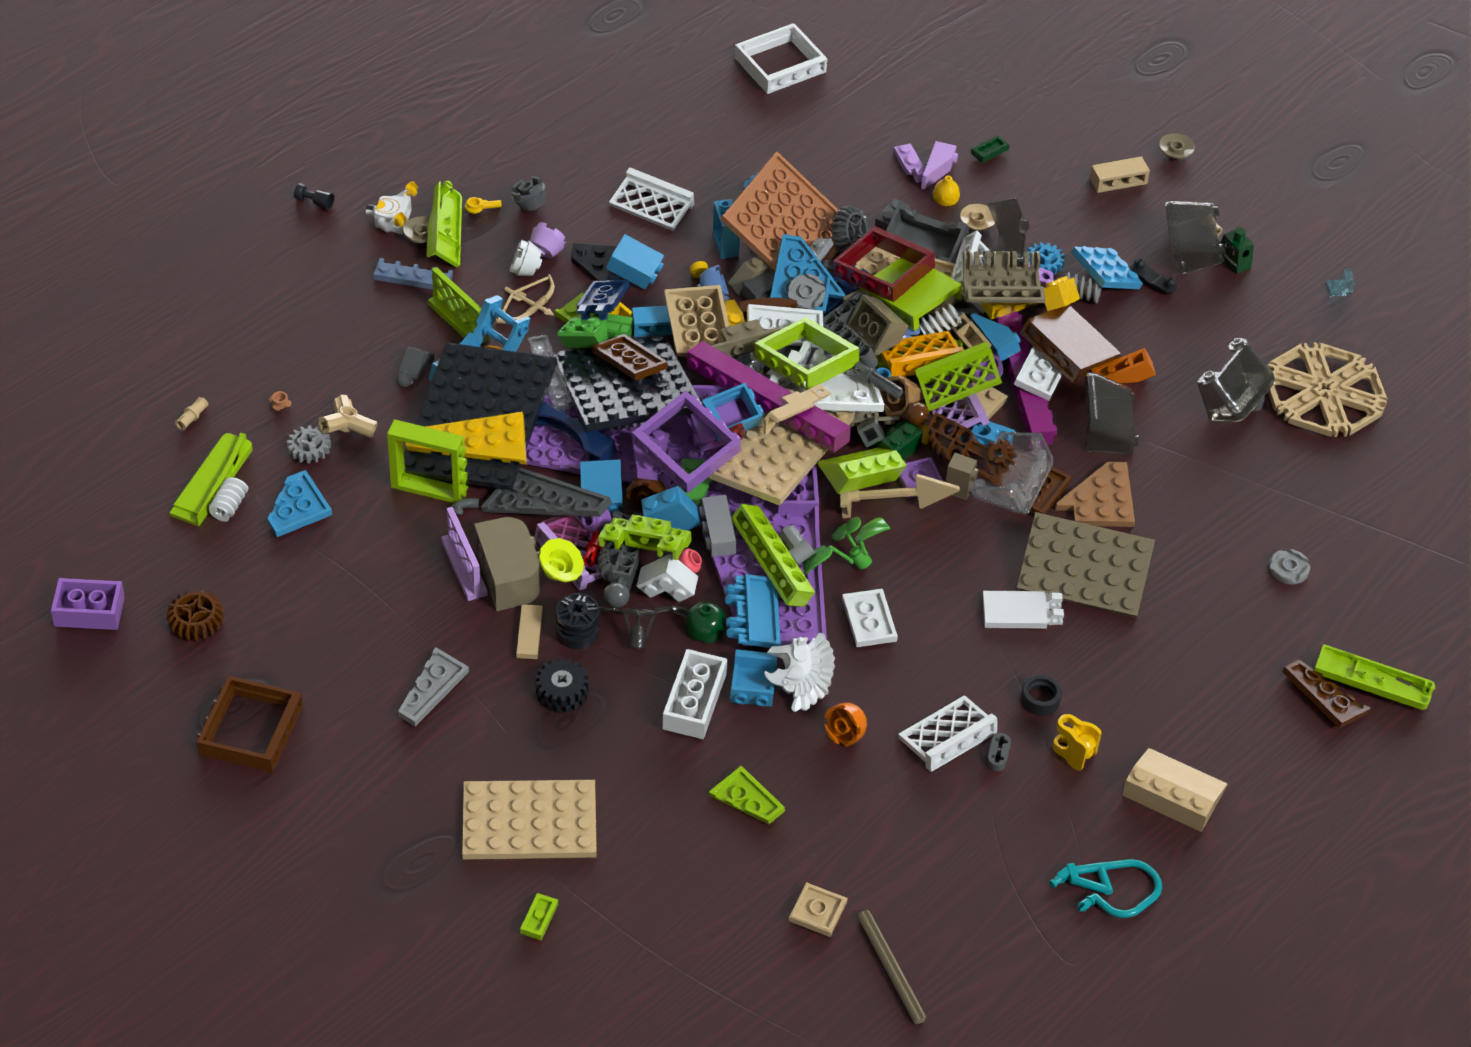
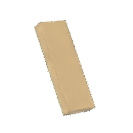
M522 605L517 658L538 659L543 606Z

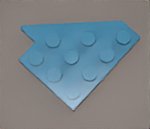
M783 234L770 298L789 299L788 287L790 282L796 276L812 274L821 279L825 287L823 303L813 310H821L825 314L828 298L843 299L845 293L802 237Z

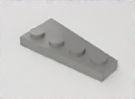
M435 647L432 657L426 662L421 676H418L415 681L414 688L408 693L401 705L398 716L416 727L468 674L469 667Z

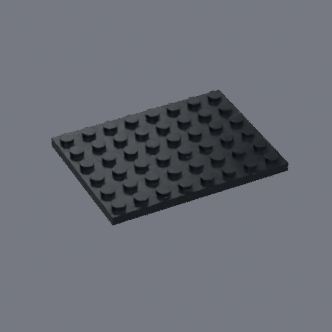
M655 335L652 338L634 339L642 346L668 361V369L662 370L658 374L646 376L642 380H634L594 354L592 348H578L573 351L563 350L553 354V357H556L558 361L556 368L586 431L646 422L684 391L695 395L702 405L665 336ZM685 406L672 417L693 414V412Z
M446 342L415 424L427 427L523 412L527 450L558 363L557 358ZM407 448L405 449V473L453 482L451 453L449 456L443 455L442 452L432 451L431 453L407 451ZM465 457L467 459L465 472L468 473L466 484L507 490L513 489L521 466L520 462L510 461L508 463L502 462L501 459L483 460Z

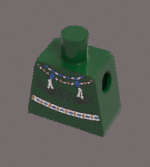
M1238 227L1233 231L1225 233L1216 253L1236 274L1252 268L1254 245L1246 236V230Z

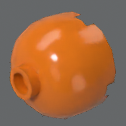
M843 702L829 708L825 713L824 718L827 717V724L824 725L825 730L834 743L840 744L841 742L845 747H848L858 742L864 736L867 729V719L859 706Z

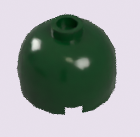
M700 602L690 608L685 619V631L693 641L697 642V640H700L705 644H709L723 637L726 630V617L719 606L711 602Z

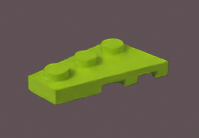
M742 766L709 791L710 797L766 824H770L785 812V807Z

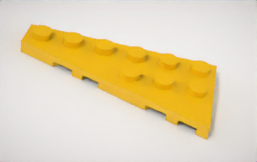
M523 412L427 426L428 428L464 436V446L466 447L464 456L466 458L483 460L501 459L502 462L518 461L520 464L527 465ZM405 442L407 451L424 453L434 451L450 456L448 452Z

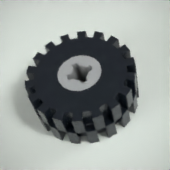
M559 658L558 662L552 659L549 665L545 662L542 665V669H538L535 677L536 695L538 702L541 701L543 707L548 705V710L552 711L555 708L557 713H561V709H565L567 713L570 712V708L573 707L576 710L578 709V704L582 706L585 703L589 692L588 672H586L584 666L580 667L579 662L576 661L573 664L572 659L569 658L567 661Z

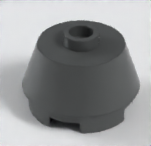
M531 176L532 180L525 182L522 179L512 186L511 198L523 211L538 209L546 202L545 183L538 176Z

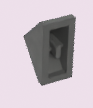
M407 347L399 373L406 370L411 375L413 381L416 382L435 357L434 354L419 348Z

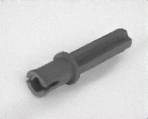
M861 361L854 365L853 372L865 378L866 382L875 384L895 398H900L903 394L901 387L877 373L875 368L871 369Z

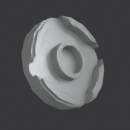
M812 274L796 276L789 284L788 298L797 300L800 309H816L823 303L825 298L824 284L821 279Z
M1279 550L1273 554L1269 563V570L1273 577L1280 582L1298 584L1306 580L1309 575V560L1296 550Z

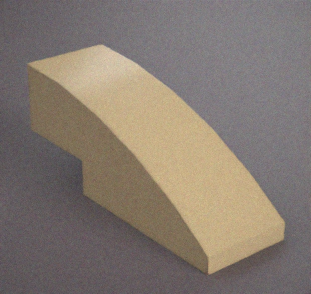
M964 313L959 316L962 324L958 320L957 327L950 324L952 331L963 341L967 348L986 341L992 347L991 343Z

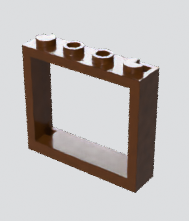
M228 676L224 686L221 685L218 699L213 701L210 715L206 716L202 732L197 734L198 740L196 745L198 753L202 756L273 773L303 708L302 693ZM234 695L286 707L265 754L212 742Z

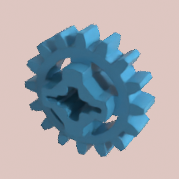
M1040 242V246L1033 244V248L1028 247V251H1026L1029 253V263L1030 253L1039 252V267L1051 271L1054 275L1057 274V271L1061 272L1062 267H1064L1065 254H1062V249L1057 250L1056 245L1051 247L1050 243L1044 245Z

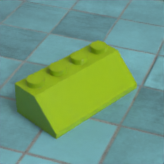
M882 448L834 457L817 463L838 494L896 481L907 466L897 450Z

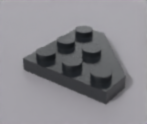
M573 243L571 261L575 265L578 264L582 267L583 272L592 280H625L623 277L606 269L617 246Z

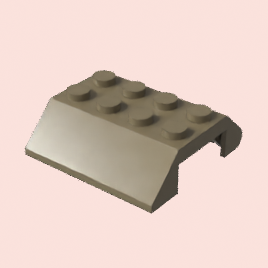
M963 251L965 302L1045 303L1044 287L1040 285L1039 277L1040 253H1030V267H1028L1029 253L1024 251L1023 267H1017L1018 255L1016 251H1012L1010 267L1009 251H993L992 266L990 251H986L985 266H979V251H974V266H972V251Z

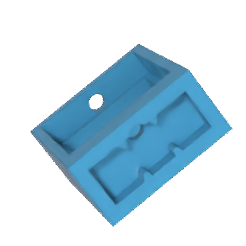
M732 199L714 201L712 235L721 259L739 257L740 238L720 220L722 215L732 205Z
M746 383L702 400V405L708 407L712 411L713 416L721 420L715 408L742 397L752 417L727 427L732 433L738 434L760 425L764 416L762 407L756 404L754 400L755 395L751 388L748 389ZM713 431L718 442L722 441L723 439Z

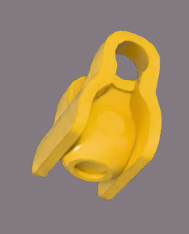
M1064 714L1057 722V730L1060 734L1053 741V750L1065 758L1072 768L1081 771L1084 767L1085 759H1089L1097 753L1102 732L1092 723L1081 721L1071 714ZM1063 723H1070L1073 728L1067 727ZM1059 743H1065L1068 746L1062 747L1059 745Z

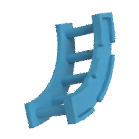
M500 296L491 297L484 300L483 307L476 320L478 323L473 333L469 332L460 344L480 347L485 337L489 335L504 346L502 350L516 352L529 330L528 325L531 318L527 316L519 320L514 319L501 310L503 299ZM497 316L513 327L508 339L493 329ZM439 360L432 363L429 376L430 381L433 379Z

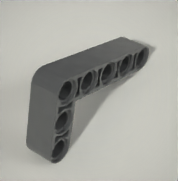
M859 292L823 318V327L859 347V361L872 369L878 364L870 345L847 325L861 296H868L867 292Z

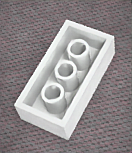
M686 649L663 713V730L704 739L726 677V658Z

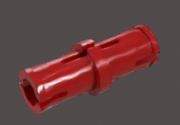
M599 530L593 532L590 542L586 545V552L582 558L585 566L588 560L590 561L588 567L594 566L595 560L600 554L601 546L599 545V537H597Z

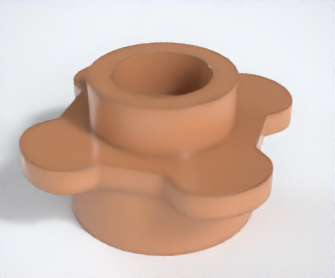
M282 391L275 392L269 398V402L273 404V409L276 411L290 407L292 404L288 400L287 394Z

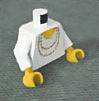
M411 181L406 185V190L398 195L382 196L377 205L367 204L366 215L374 216L375 226L383 231L403 234V226L411 214L410 195H417L416 189L418 186L415 182Z

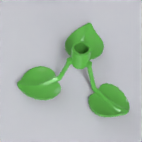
M859 517L850 519L847 523L838 527L832 534L834 541H839L847 536L853 546L849 551L850 557L831 545L827 548L824 545L814 550V555L804 561V573L808 575L814 567L829 558L832 552L845 558L850 564L854 562L859 570L867 568L872 563V559L865 549L863 540L890 529L889 525L881 517L865 524L861 528L860 533L855 537L856 542L860 543L859 546L856 545L850 533L860 527L861 520Z

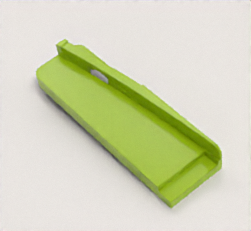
M440 181L434 186V202L428 222L427 257L429 258L436 254L453 266L459 267L462 196L458 191L452 189L453 185L450 181H445L442 185Z
M226 433L221 437L174 503L170 516L198 527L201 525L209 513V505L221 485H223L224 480L234 478L253 450L251 441L246 439V434L240 433L238 437ZM238 455V459H237L236 464H235V466H234V465H233V462H234L236 456Z
M1323 644L1314 670L1322 673L1324 677L1421 710L1427 709L1432 692L1435 689L1433 681ZM1398 677L1406 682L1411 683V685L1408 686L1396 680V678Z

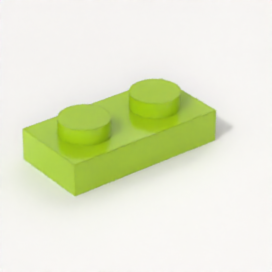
M537 893L520 928V934L542 940L558 906V899Z

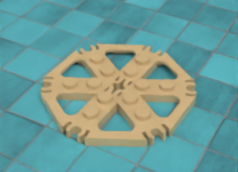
M1314 342L1312 348L1308 347L1307 343H1304L1303 347L1299 344L1270 361L1263 379L1274 412L1277 410V415L1285 413L1284 421H1288L1289 424L1332 437V434L1334 437H1337L1338 431L1343 432L1344 436H1347L1348 432L1352 435L1380 418L1387 403V396L1376 367L1372 369V363L1364 365L1365 357L1361 358V355L1320 342L1319 345ZM1325 357H1332L1345 361L1348 364L1330 373ZM1296 358H1300L1305 362L1308 373L1285 367L1284 365ZM1361 379H1366L1370 382L1374 394L1349 386ZM1283 385L1301 392L1286 401H1280L1275 386ZM1320 404L1326 425L1320 426L1316 423L1302 420L1300 416ZM1342 405L1364 411L1367 416L1351 424L1347 420Z

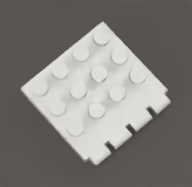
M799 364L807 370L813 368V365ZM853 368L822 383L821 385L831 392V395L813 403L822 410L832 412L867 411L875 413L883 412L884 403L878 386L871 382H866L865 378L853 372ZM799 386L801 393L806 391L805 389Z

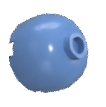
M716 265L706 269L701 274L700 284L697 287L720 285L724 302L729 301V297L725 296V294H728L724 276L720 275V266Z

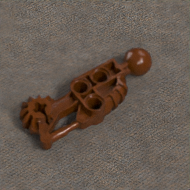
M915 402L906 408L905 418L907 422L916 427L927 426L929 429L928 434L930 435L928 443L933 451H937L939 457H943L944 460L950 462L954 453H960L971 458L972 454L986 461L993 473L991 474L979 469V477L991 482L995 487L1002 485L1003 473L1010 471L1009 465H1015L1012 459L1017 458V454L1014 452L1015 447L1010 445L1008 440L1002 442L1001 439H998L996 444L990 441L985 446L978 442L977 437L970 429L936 412L934 416L931 415L928 407L923 403ZM949 428H954L952 433L947 434ZM966 436H970V440L963 443V439Z

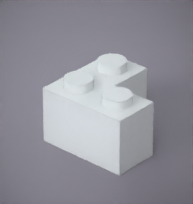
M670 553L641 567L637 587L650 598L666 591L678 602L694 596L698 576L679 560H673V555Z

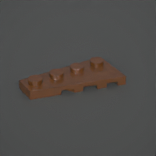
M1300 660L1285 666L1282 671L1338 728L1367 715L1371 709L1365 704L1363 706L1355 702L1356 698L1349 693L1345 695L1337 690L1338 686L1333 682L1321 679V674Z

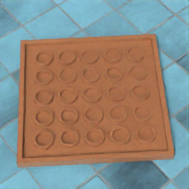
M776 152L722 215L720 220L776 271L783 234L802 237L810 248L814 240L832 237L830 232L832 227L830 224L833 222L834 212L838 211V209L783 156ZM836 246L831 247L822 259V262L824 260L831 261L838 252L836 251Z

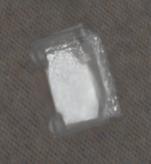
M1000 432L994 443L996 444L998 439H1001L1002 442L1008 440L1010 445L1015 447L1014 452L1017 454V458L1012 459L1015 465L1010 464V471L1003 473V483L1001 486L995 487L987 480L985 482L983 479H976L971 485L970 490L976 499L1018 514H1027L1052 468L1053 456L1042 433Z

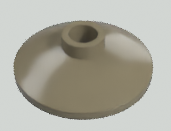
M1178 133L1163 136L1159 143L1160 150L1165 155L1176 159L1187 158L1195 150L1194 142L1189 137Z
M419 216L409 219L403 226L405 237L416 243H427L428 222L430 218Z

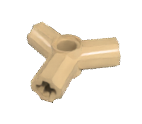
M340 395L334 398L335 414L321 417L318 420L320 431L323 434L337 430L343 432L354 431L371 438L377 427L376 421L357 414V410L353 408L352 402L347 395Z

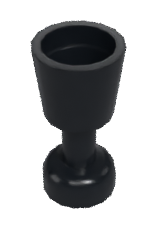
M301 183L294 190L295 199L303 200L305 197L312 199L313 204L326 210H330L333 206L334 193L320 190L314 193L308 191L306 185Z

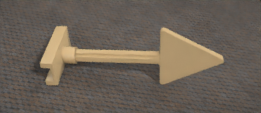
M916 474L917 487L854 490L841 493L840 506L842 508V518H851L852 502H859L864 499L918 496L919 508L922 509L960 491V487Z

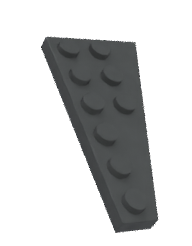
M520 468L513 489L497 488L481 508L483 512L601 517L612 502L608 496Z

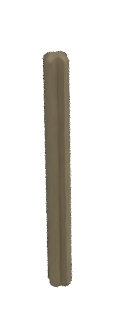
M869 910L861 911L858 918L915 1024L923 1023L926 1015Z

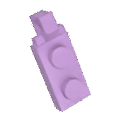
M911 143L894 147L893 152L906 175H912L916 183L922 182L925 169Z

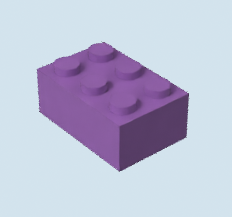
M59 578L51 608L54 627L118 630L125 598L122 581Z

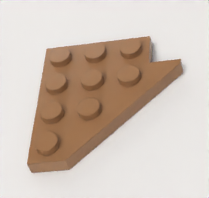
M1106 462L1056 503L1055 509L1073 511L1074 521L1093 526L1134 527L1135 518L1127 462Z

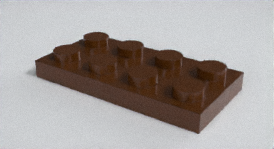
M625 334L592 345L594 354L634 380H642L646 376L658 374L662 370L668 369V361Z

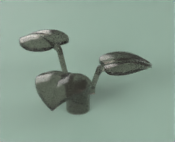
M679 606L654 607L653 611L647 609L599 607V614L616 613L624 617L627 636H629V648L645 649L646 638H649L650 629L659 612H671L685 617L688 613L686 608ZM627 615H637L636 626H632V630L630 629ZM651 616L647 629L644 631L645 627L640 626L641 617Z

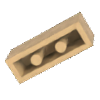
M1142 157L1092 165L1089 179L1097 193L1147 184L1150 170Z

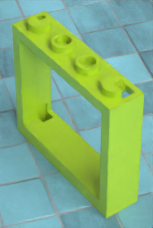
M805 317L755 342V359L803 389L809 390L854 367L859 361V347ZM801 338H805L834 355V357L807 370L780 354L777 350Z
M394 419L387 433L391 488L451 503L466 497L468 473L465 472L467 459L464 456L466 453L464 436ZM403 442L451 453L453 484L405 473Z

